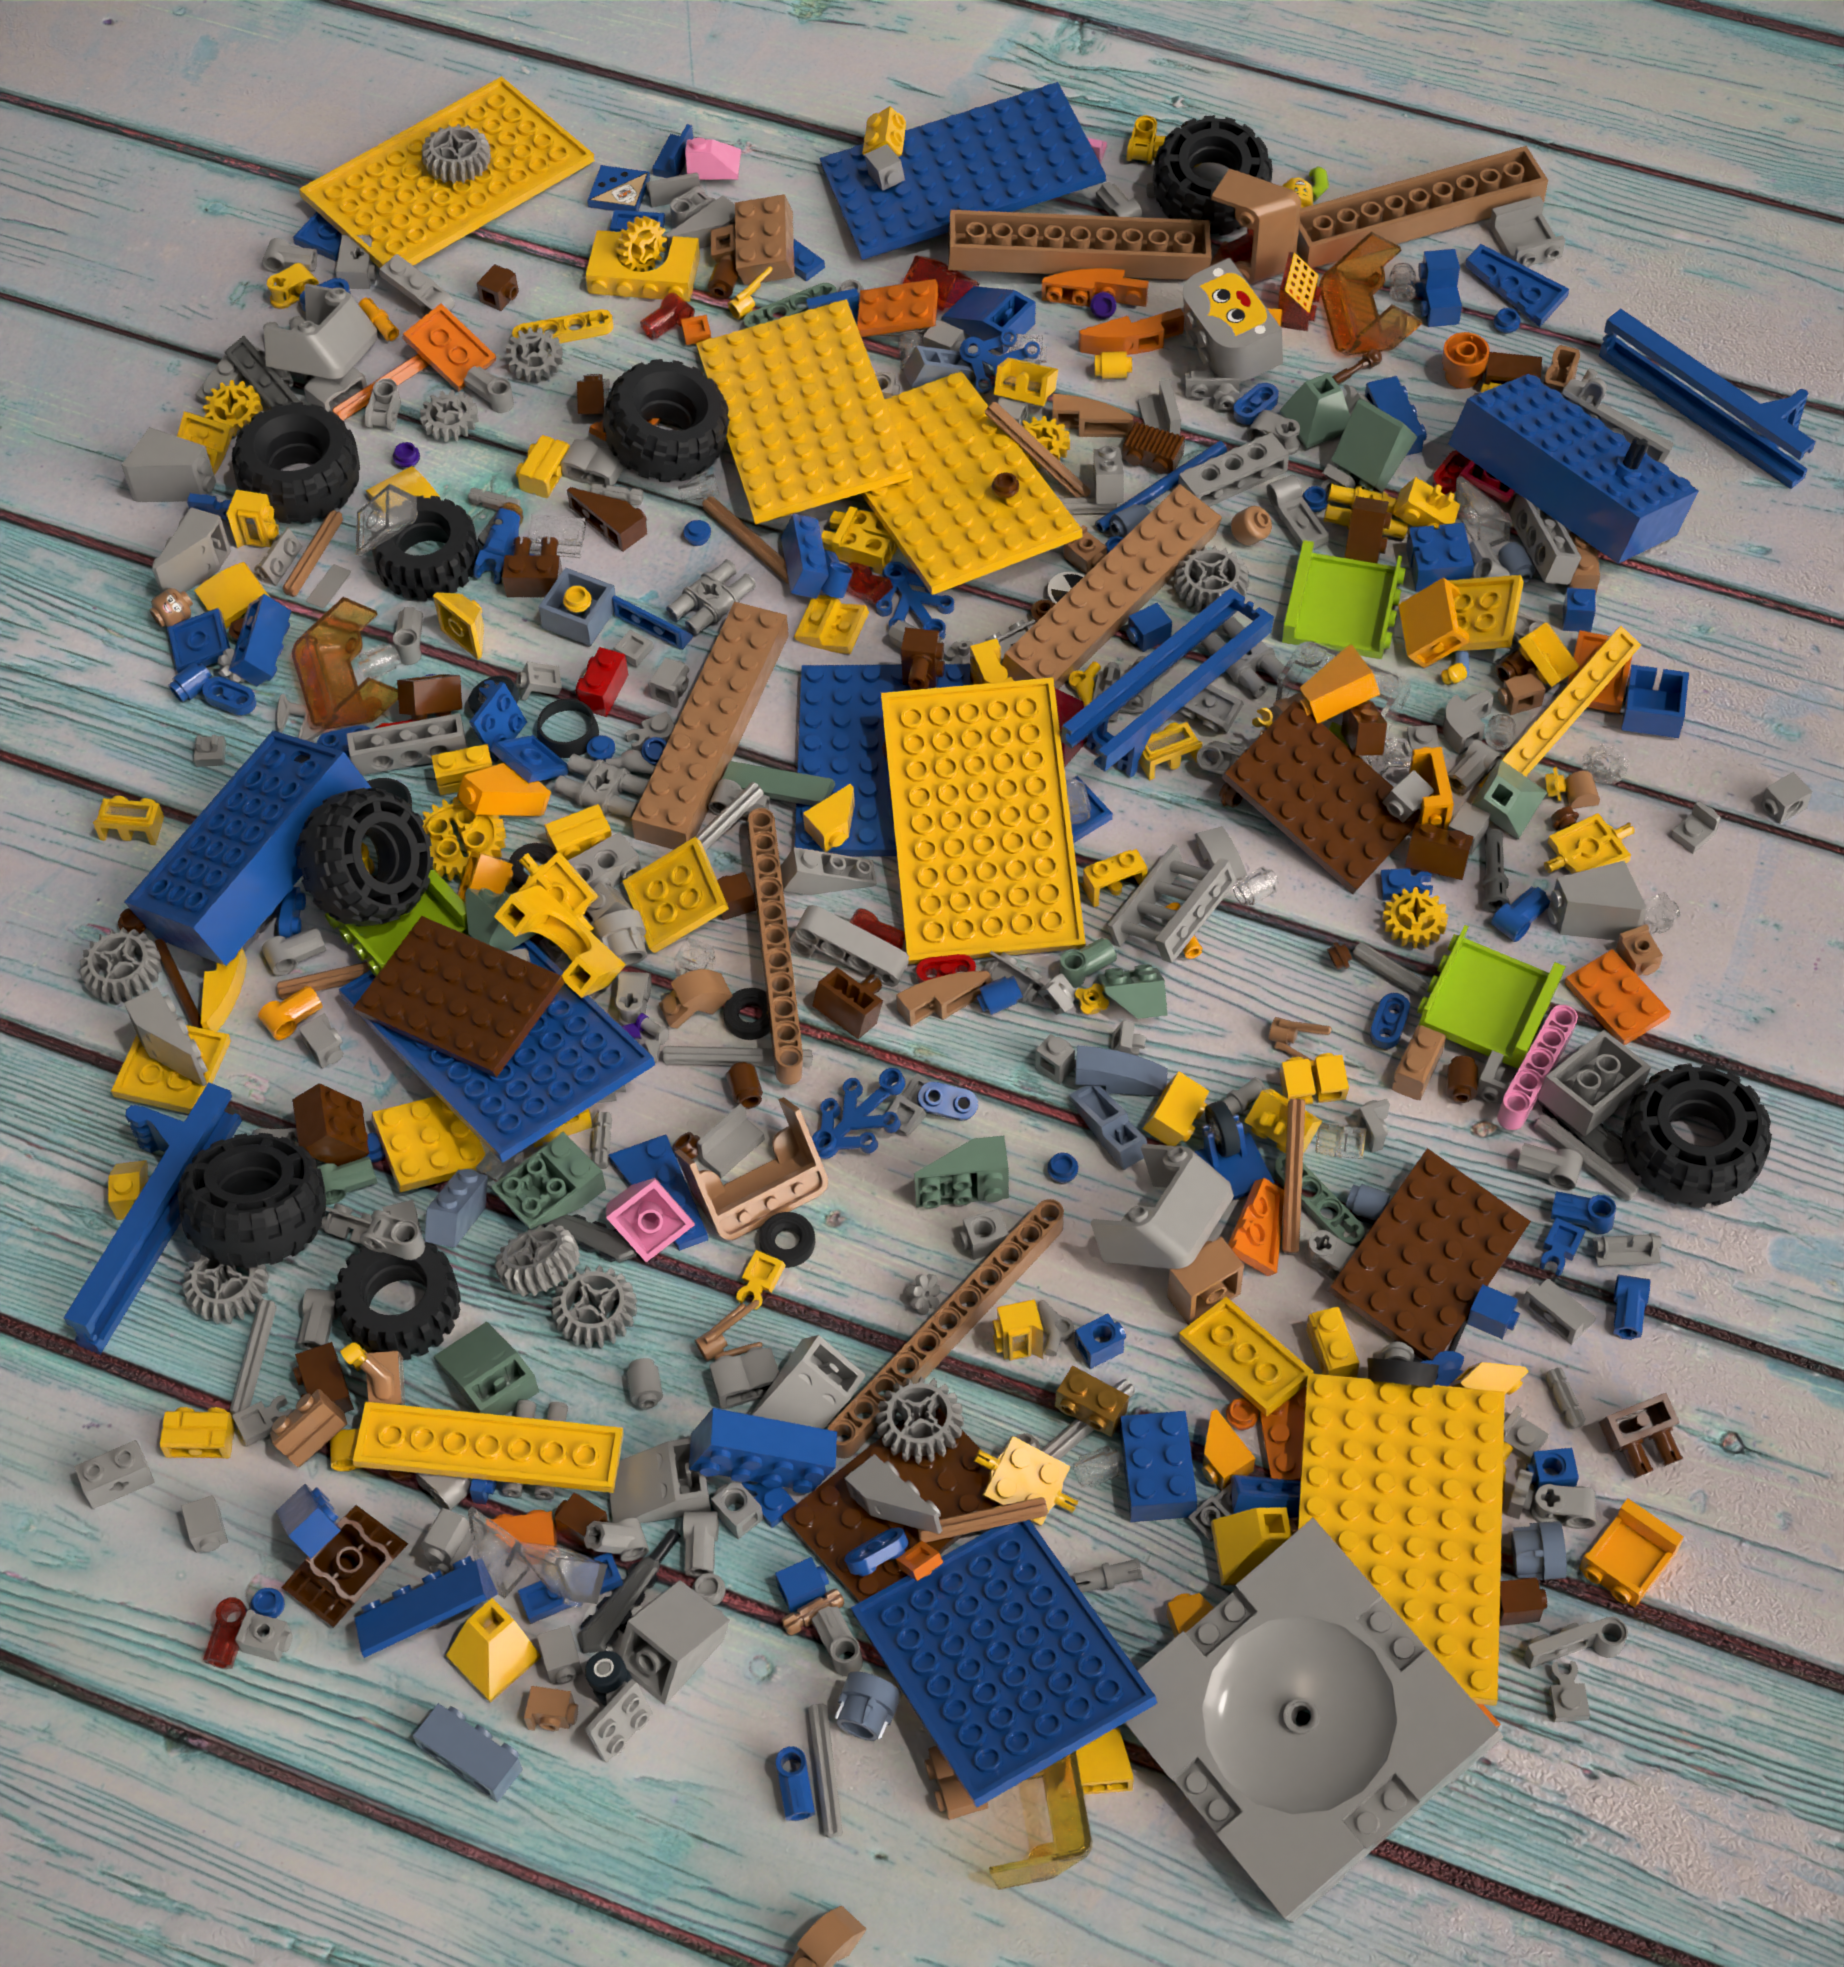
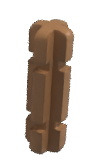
M832 1589L824 1594L825 1597L823 1599L818 1597L797 1609L798 1613L794 1614L792 1612L783 1617L782 1625L789 1635H794L802 1630L801 1627L803 1625L808 1627L813 1624L812 1618L819 1610L828 1606L841 1608L844 1605L841 1593L837 1589Z

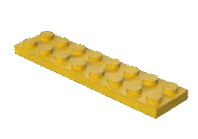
M365 1402L353 1464L354 1467L614 1493L624 1431L623 1427Z

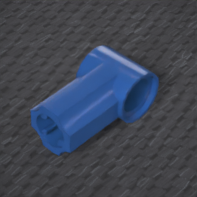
M826 551L825 558L829 576L821 591L834 598H843L853 570L849 566L842 564L835 552Z
M1531 886L1511 905L1508 903L1504 904L1495 913L1491 924L1511 940L1517 942L1527 933L1531 923L1550 906L1551 901L1544 890Z
M1556 1191L1551 1219L1559 1218L1568 1223L1587 1226L1592 1233L1605 1234L1612 1230L1614 1225L1616 1204L1612 1198L1606 1195H1596L1588 1198ZM1595 1213H1603L1606 1216H1598Z
M1617 1275L1614 1290L1616 1311L1613 1333L1621 1339L1632 1340L1634 1338H1641L1644 1310L1647 1307L1650 1293V1279Z
M795 1746L785 1747L776 1757V1769L786 1821L805 1820L815 1815L807 1760L801 1749ZM789 1760H796L801 1764L800 1768L795 1772H787L782 1767Z

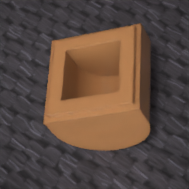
M1578 771L1565 779V793L1569 806L1572 809L1599 805V794L1590 772Z

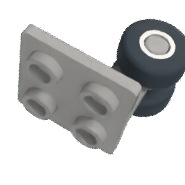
M601 1651L588 1660L585 1666V1677L593 1689L597 1700L606 1707L586 1727V1732L601 1759L608 1762L613 1756L618 1755L624 1749L626 1742L637 1730H641L647 1724L652 1710L638 1683L631 1677L621 1656L613 1651Z

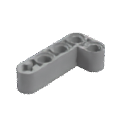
M809 905L806 908L789 940L790 950L798 956L810 957L814 950L817 949L866 976L870 974L875 975L874 980L878 977L882 984L891 987L898 985L909 963V956L903 950L815 905Z

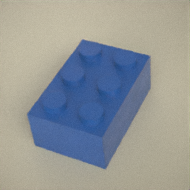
M1186 1411L1121 1416L1120 1437L1130 1522L1188 1518L1194 1511H1197V1493Z

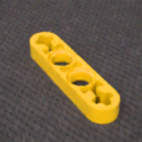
M598 309L523 323L514 327L512 337L518 339V331L520 330L527 334L529 327L532 328L533 332H537L540 327L543 334L548 329L556 330V333L552 334L553 338L558 337L560 344L609 334L613 330V317L608 310ZM574 324L582 325V328L578 330H571L569 327Z

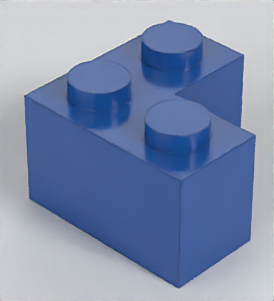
M1455 249L1424 251L1423 262L1418 264L1420 281L1416 282L1417 298L1421 297V316L1426 317L1428 327L1458 325L1460 323L1462 303L1457 288L1460 265Z

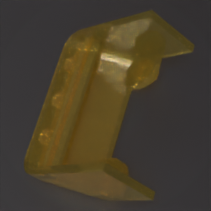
M1077 1750L1027 1779L1043 1778L1053 1842L1036 1846L1031 1851L1027 1860L989 1867L990 1875L998 1890L1051 1880L1090 1854L1093 1840Z

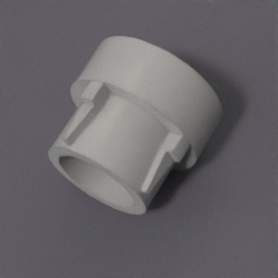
M633 909L615 911L599 918L592 925L595 928L593 930L594 935L626 964L625 967L637 964L647 957L644 945L646 943L644 937L646 930L639 911Z

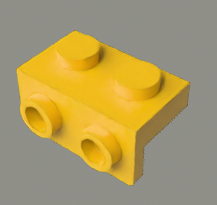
M891 106L879 113L872 114L867 119L862 152L864 156L886 144L898 157L902 155L906 121Z
M1548 622L1543 623L1518 641L1521 644V647H1519L1521 654L1527 661L1532 660L1538 668L1536 674L1545 685L1549 683L1553 687L1579 668V664Z

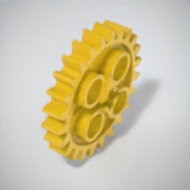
M454 797L452 804H448L443 799V807L440 808L432 804V813L422 812L424 817V825L422 826L425 833L430 835L432 843L430 855L434 858L433 869L440 877L447 874L449 881H452L455 875H459L462 881L472 850L501 858V849L506 848L504 839L507 838L503 820L499 819V815H475L466 806L459 803L456 799L457 797ZM451 820L455 821L461 841L464 843L467 857L462 855L458 840L450 824Z

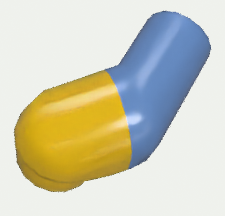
M1467 651L1455 653V664L1441 672V679L1444 684H1456L1468 678L1470 673L1469 653Z

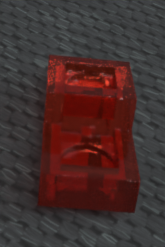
M851 562L848 565L853 570L847 592L869 603L876 604L894 588L889 578L873 575L869 566L856 562Z

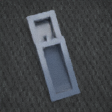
M1077 1045L1076 1085L1106 1086V1092L1109 1094L1161 1096L1167 1085L1168 1068L1160 1064L1117 1050Z
M1085 1085L1069 1094L1071 1102L1092 1133L1123 1169L1144 1159L1141 1146L1147 1144L1146 1137L1129 1122L1127 1112L1101 1086Z

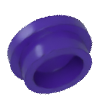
M1106 292L1096 294L1090 303L1092 313L1100 319L1111 317L1117 307L1115 298Z
M403 442L395 447L393 460L400 467H411L420 460V452L414 444Z

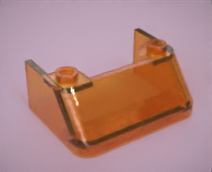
M1372 231L1326 271L1319 283V290L1335 349L1347 356L1365 354L1372 349H1377L1380 352L1390 351L1423 324L1421 319L1394 305H1390L1384 312L1378 315L1373 295L1385 283L1384 266L1402 250L1400 246Z
M342 597L300 636L292 648L293 662L311 722L314 726L325 730L374 722L398 700L397 688L367 677L358 686L351 661L362 651L363 644L360 631L378 613L376 610L346 597Z

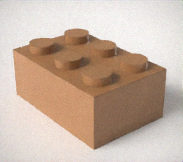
M785 194L735 202L736 270L744 285H750L769 266L773 270L760 283L793 278V211Z

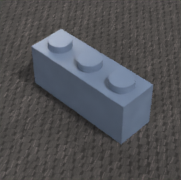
M472 1169L458 1170L427 1207L425 1242L452 1248L457 1246L485 1210L488 1175L478 1174Z
M438 1703L413 1734L417 1747L498 1803L523 1770L518 1758L520 1756L519 1753L506 1743L500 1746L491 1740L493 1738L492 1734L484 1727L477 1724L474 1728L465 1722L466 1717L456 1708L450 1706L449 1709H446Z

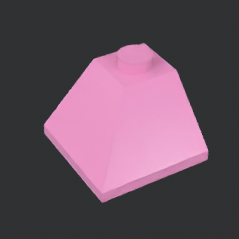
M694 138L687 140L685 151L687 174L698 173L699 180L738 179L741 159L740 148L713 139Z
M656 1178L629 1186L606 1205V1218L645 1262H648L695 1225L693 1220Z

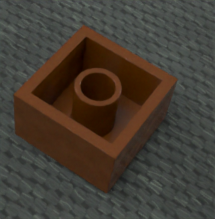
M320 1083L292 1099L298 1144L303 1146L313 1158L327 1164L341 1166L369 1155L368 1135L363 1116L364 1109L360 1101Z

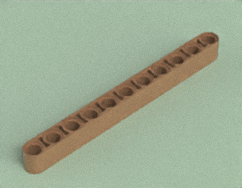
M757 808L751 811L748 817V841L774 1068L779 1082L792 1085L799 1082L802 1078L803 1050L775 818L770 810Z
M1054 1199L1041 1201L833 1420L828 1430L837 1431V1437L841 1435L850 1437L845 1442L837 1441L836 1457L842 1459L851 1457L876 1432L879 1425L876 1423V1414L880 1412L878 1404L880 1401H886L885 1397L878 1393L884 1390L895 1393L894 1385L896 1382L905 1387L908 1377L912 1380L913 1384L918 1383V1379L921 1376L925 1379L1061 1234L1064 1225V1209L1058 1201ZM1045 1217L1056 1218L1053 1221L1044 1220ZM1025 1238L1036 1239L1034 1242L1024 1241ZM1007 1259H1013L1016 1262L1012 1264H1006L1003 1261ZM988 1280L996 1282L990 1286L983 1284V1282ZM966 1302H972L976 1304L973 1307L962 1306V1304ZM945 1324H952L955 1326L952 1329L942 1328V1326ZM924 1346H931L934 1348L932 1351L928 1352L921 1350V1348ZM904 1368H910L914 1370L909 1374H903L899 1372ZM860 1413L871 1414L867 1419L857 1417Z

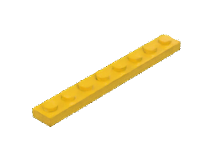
M1622 626L1618 627L1501 760L1526 777L1640 648L1641 644ZM1490 771L1489 774L1482 780V782L1478 785L1479 787L1482 788L1483 784H1484L1485 781L1487 780V778H1488V776L1490 775L1491 771Z

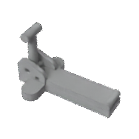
M1589 368L1582 381L1576 379L1569 381L1561 393L1563 398L1582 407L1583 411L1592 418L1601 420L1614 433L1623 435L1630 444L1635 437L1646 439L1649 445L1646 451L1647 455L1657 462L1663 463L1674 446L1671 441L1604 403L1600 405L1607 392V385L1602 379L1596 378L1598 375L1597 371Z

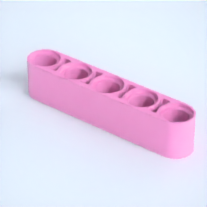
M1558 1005L1551 1010L1507 1089L1497 1115L1499 1124L1505 1129L1517 1130L1524 1125L1538 1099L1546 1075L1554 1070L1569 1043L1578 1019L1576 1011L1570 1006Z

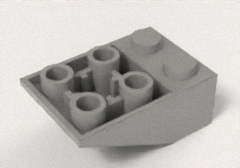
M191 507L186 516L181 518L177 530L172 537L168 538L164 550L154 560L152 565V571L154 572L160 593L169 588H175L179 593L182 591L187 592L220 570L231 549L219 515Z
M155 987L125 1002L124 1005L136 1034L149 1057L201 1086L207 1085L203 1073L208 1070L201 1058V1052L194 1039H190L188 1029L182 1018H178L175 1012L176 1008L169 995L163 997L158 987Z
M820 1335L804 1338L751 1415L824 1429L848 1403L866 1374Z
M691 1438L667 1441L619 1461L614 1493H609L613 1523L627 1518H637L640 1523L683 1517L684 1512L711 1511L706 1476L700 1474V1471L689 1470Z

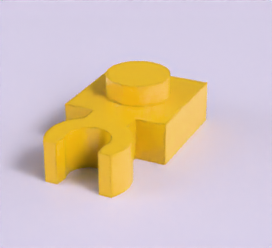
M755 1250L742 1275V1279L748 1284L738 1291L736 1296L738 1302L743 1304L748 1295H754L753 1301H759V1305L754 1309L758 1310L762 1305L763 1298L761 1294L763 1290L772 1293L786 1266L784 1262Z

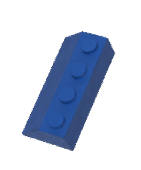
M468 1556L453 1563L454 1571L446 1575H442L440 1570L422 1578L424 1585L412 1590L409 1584L392 1592L394 1599L385 1604H382L381 1600L378 1599L361 1607L363 1614L355 1617V1623L363 1658L498 1595L483 1559L480 1558L473 1561L471 1556Z

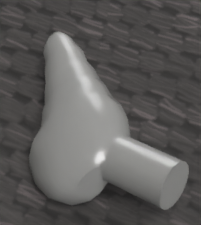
M635 749L623 752L621 757L606 759L607 764L618 768H627L628 771L653 774L655 767L642 757V753Z
M1040 1300L1038 1303L1044 1331L1048 1335L1044 1352L1047 1355L1056 1356L1060 1342L1069 1339L1073 1335L1074 1324L1069 1318L1063 1317L1054 1311L1046 1301Z

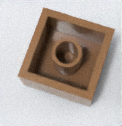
M1222 1237L1213 1242L1207 1241L1190 1265L1180 1269L1169 1268L1167 1298L1186 1323L1190 1325L1224 1297L1232 1300L1241 1294L1244 1264Z

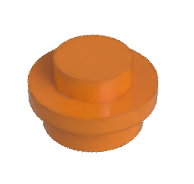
M1238 1398L1228 1405L1226 1419L1235 1429L1247 1430L1257 1423L1258 1408L1246 1398Z

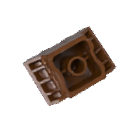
M357 1505L337 1523L341 1531L312 1558L307 1556L281 1587L333 1628L408 1545L407 1542Z

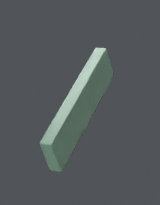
M734 761L729 762L722 779L735 781L743 790L750 783L755 782L762 788L763 795L770 796L771 799L815 806L831 796L835 787V783L831 778Z

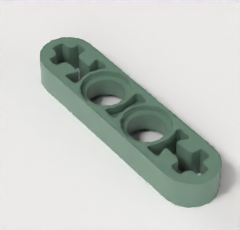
M820 283L754 310L744 317V329L780 319L773 316L776 312H783L786 314L785 316H790L807 311L806 307L798 308L796 305L801 302L806 303L808 298L836 293V287L830 283Z
M1286 1154L1280 1156L1274 1166V1177L1283 1188L1285 1187V1173L1282 1171L1286 1164ZM1303 1163L1302 1187L1312 1186L1317 1190V1194L1313 1197L1301 1195V1207L1323 1230L1358 1248L1364 1239L1365 1231L1363 1225ZM1325 1207H1331L1337 1211L1338 1215L1333 1219H1327L1322 1216L1320 1211ZM1345 1230H1346L1348 1233L1355 1232V1233H1356L1355 1239H1354L1353 1237H1351V1236H1348L1347 1238H1345V1237H1344Z

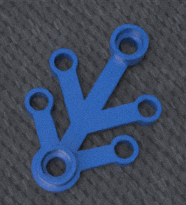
M1007 329L1002 332L1001 336L985 341L978 337L965 339L960 346V354L964 361L971 363L977 379V391L981 394H987L992 389V383L985 375L982 361L993 367L996 377L997 366L1008 357L1018 360L1036 359L1039 357L1041 352L1039 344L1030 341L1024 348L999 356L988 352L1001 346L1012 347L1016 344V333L1011 329ZM1007 334H1011L1014 336L1012 342H1006L1004 337ZM970 346H977L978 351L971 354L968 352ZM1034 346L1037 348V352L1029 354L1027 352L1028 348ZM987 381L989 383L988 388L980 389V382Z
M888 563L882 571V581L889 590L876 601V613L882 617L889 616L892 613L891 600L896 589H898L902 597L894 617L889 620V630L898 620L905 621L909 608H911L922 624L923 629L939 631V636L944 639L946 636L945 623L940 619H932L922 604L936 606L940 613L950 614L954 611V599L949 595H932L920 577L909 573L903 563ZM909 585L925 587V592L912 590Z
M888 1068L884 1070L879 1076L880 1087L858 1107L857 1098L863 1093V1086L857 1078L847 1079L843 1084L845 1097L842 1121L835 1128L834 1118L840 1114L841 1107L834 1098H827L821 1103V1129L812 1136L820 1159L831 1158L839 1150L861 1148L864 1153H872L878 1148V1141L871 1132H865L860 1136L844 1137L851 1130L884 1128L886 1132L894 1133L900 1128L901 1121L894 1112L867 1116L889 1095H898L904 1090L906 1081L899 1069ZM852 1086H857L854 1090L849 1091ZM830 1106H834L832 1110L827 1111ZM894 1120L892 1124L886 1125L888 1121ZM872 1140L869 1145H864L866 1141Z

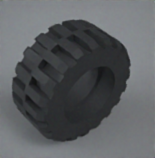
M422 495L416 496V499L413 500L408 498L401 500V504L397 506L395 504L387 509V514L383 513L379 517L377 524L374 525L371 532L370 545L377 573L382 583L389 587L390 591L397 595L402 593L403 597L413 600V597H415L419 601H427V598H433V595L437 592H457L459 586L463 588L469 582V577H473L475 562L479 554V546L473 521L461 506H455L453 501L446 498L443 501L438 496L424 498ZM438 541L445 543L441 549L431 554L411 555L405 553L410 547L421 542Z
M412 1238L406 1239L403 1242L410 1241ZM425 1242V1249L422 1255L413 1260H405L384 1252H375L364 1245L360 1247V1253L357 1256L352 1254L346 1260L347 1268L343 1267L340 1269L337 1276L339 1283L335 1285L334 1289L336 1308L347 1336L351 1337L353 1343L359 1344L362 1349L364 1348L367 1353L399 1351L403 1356V1360L412 1359V1354L419 1353L422 1356L428 1353V1348L433 1344L435 1347H438L444 1341L443 1334H450L455 1327L453 1319L459 1318L460 1291L453 1268L446 1255L438 1251L436 1245ZM410 1280L426 1287L421 1301L407 1312L397 1315H384L370 1309L371 1301L376 1293L392 1282Z

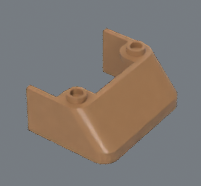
M1229 168L1212 194L1211 200L1235 208V217L1239 224L1254 230L1252 250L1224 241L1213 257L1210 267L1230 258L1249 285L1290 271L1294 253L1296 254L1301 209L1299 195L1291 189Z
M785 1097L778 1100L789 1126L780 1130L772 1140V1149L776 1159L724 1185L716 1173L711 1170L699 1171L696 1163L682 1150L675 1151L693 1196L714 1230L726 1240H734L762 1226L773 1215L789 1212L819 1197L827 1189L828 1177L801 1110Z

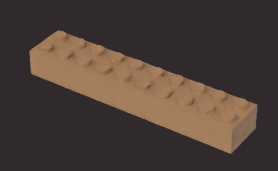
M1523 146L1300 209L1297 253L1310 268H1314L1491 218L1493 208L1540 196L1544 202L1548 179L1528 147Z
M950 210L948 270L1058 274L1079 269L1110 268L1125 270V277L1188 280L1192 275L1211 265L1209 220Z
M1179 484L1005 652L1002 666L1007 669L1008 677H1012L1013 681L1053 678L1054 687L1060 689L1068 681L1073 671L1079 670L1128 622L1130 615L1138 612L1174 577L1179 562L1184 560L1186 554L1191 555L1193 549L1200 551L1216 535L1222 516Z
M734 601L631 818L634 839L674 850L697 836L709 810L708 805L715 788L735 754L789 637L787 615Z

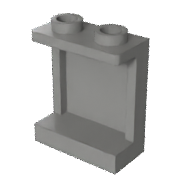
M1540 196L1493 208L1489 228L1505 255L1526 267L1562 257L1565 245L1564 236L1556 237L1542 215L1544 202Z

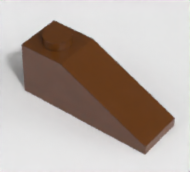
M573 487L567 489L569 507L621 551L624 552L648 534L647 518L644 512L639 508H634L627 501Z

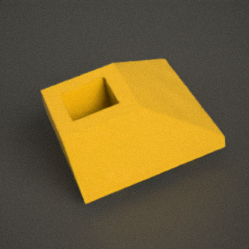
M1286 1507L1253 1508L1211 1521L1221 1586L1239 1583L1292 1536Z
M491 1598L466 1620L446 1657L491 1703L541 1658V1655L515 1620Z

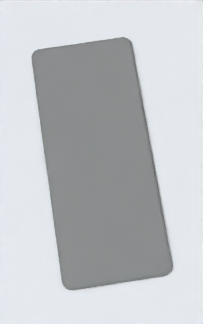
M333 564L307 598L306 602L325 608L351 571Z

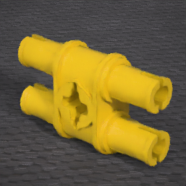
M1331 483L1327 501L1349 505L1351 508H1353L1356 496L1389 502L1387 512L1394 515L1393 511L1397 499L1388 497L1386 492L1369 491L1362 489L1361 486L1353 489ZM1327 504L1323 522L1339 524L1349 529L1352 509ZM1391 519L1390 528L1384 529L1383 535L1404 540L1408 523Z

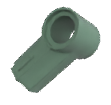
M1100 938L1080 950L1070 949L1065 951L1060 957L1059 974H1063L1073 988L1080 987L1084 983L1085 977L1116 961L1117 954L1112 943L1107 938Z
M369 1156L341 1166L328 1163L317 1167L322 1172L326 1205L341 1201L348 1192L378 1183Z

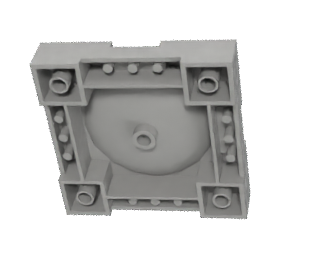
M1314 1518L1309 1520L1235 1585L1237 1589L1186 1633L1184 1631L1181 1632L1138 1670L1156 1696L1158 1704L1125 1722L1165 1773L1176 1783L1212 1827L1218 1838L1284 1919L1291 1922L1297 1920L1346 1877L1345 1874L1442 1788L1449 1782L1453 1783L1504 1738L1498 1728ZM1302 1710H1310L1311 1721L1306 1726H1297L1296 1715Z

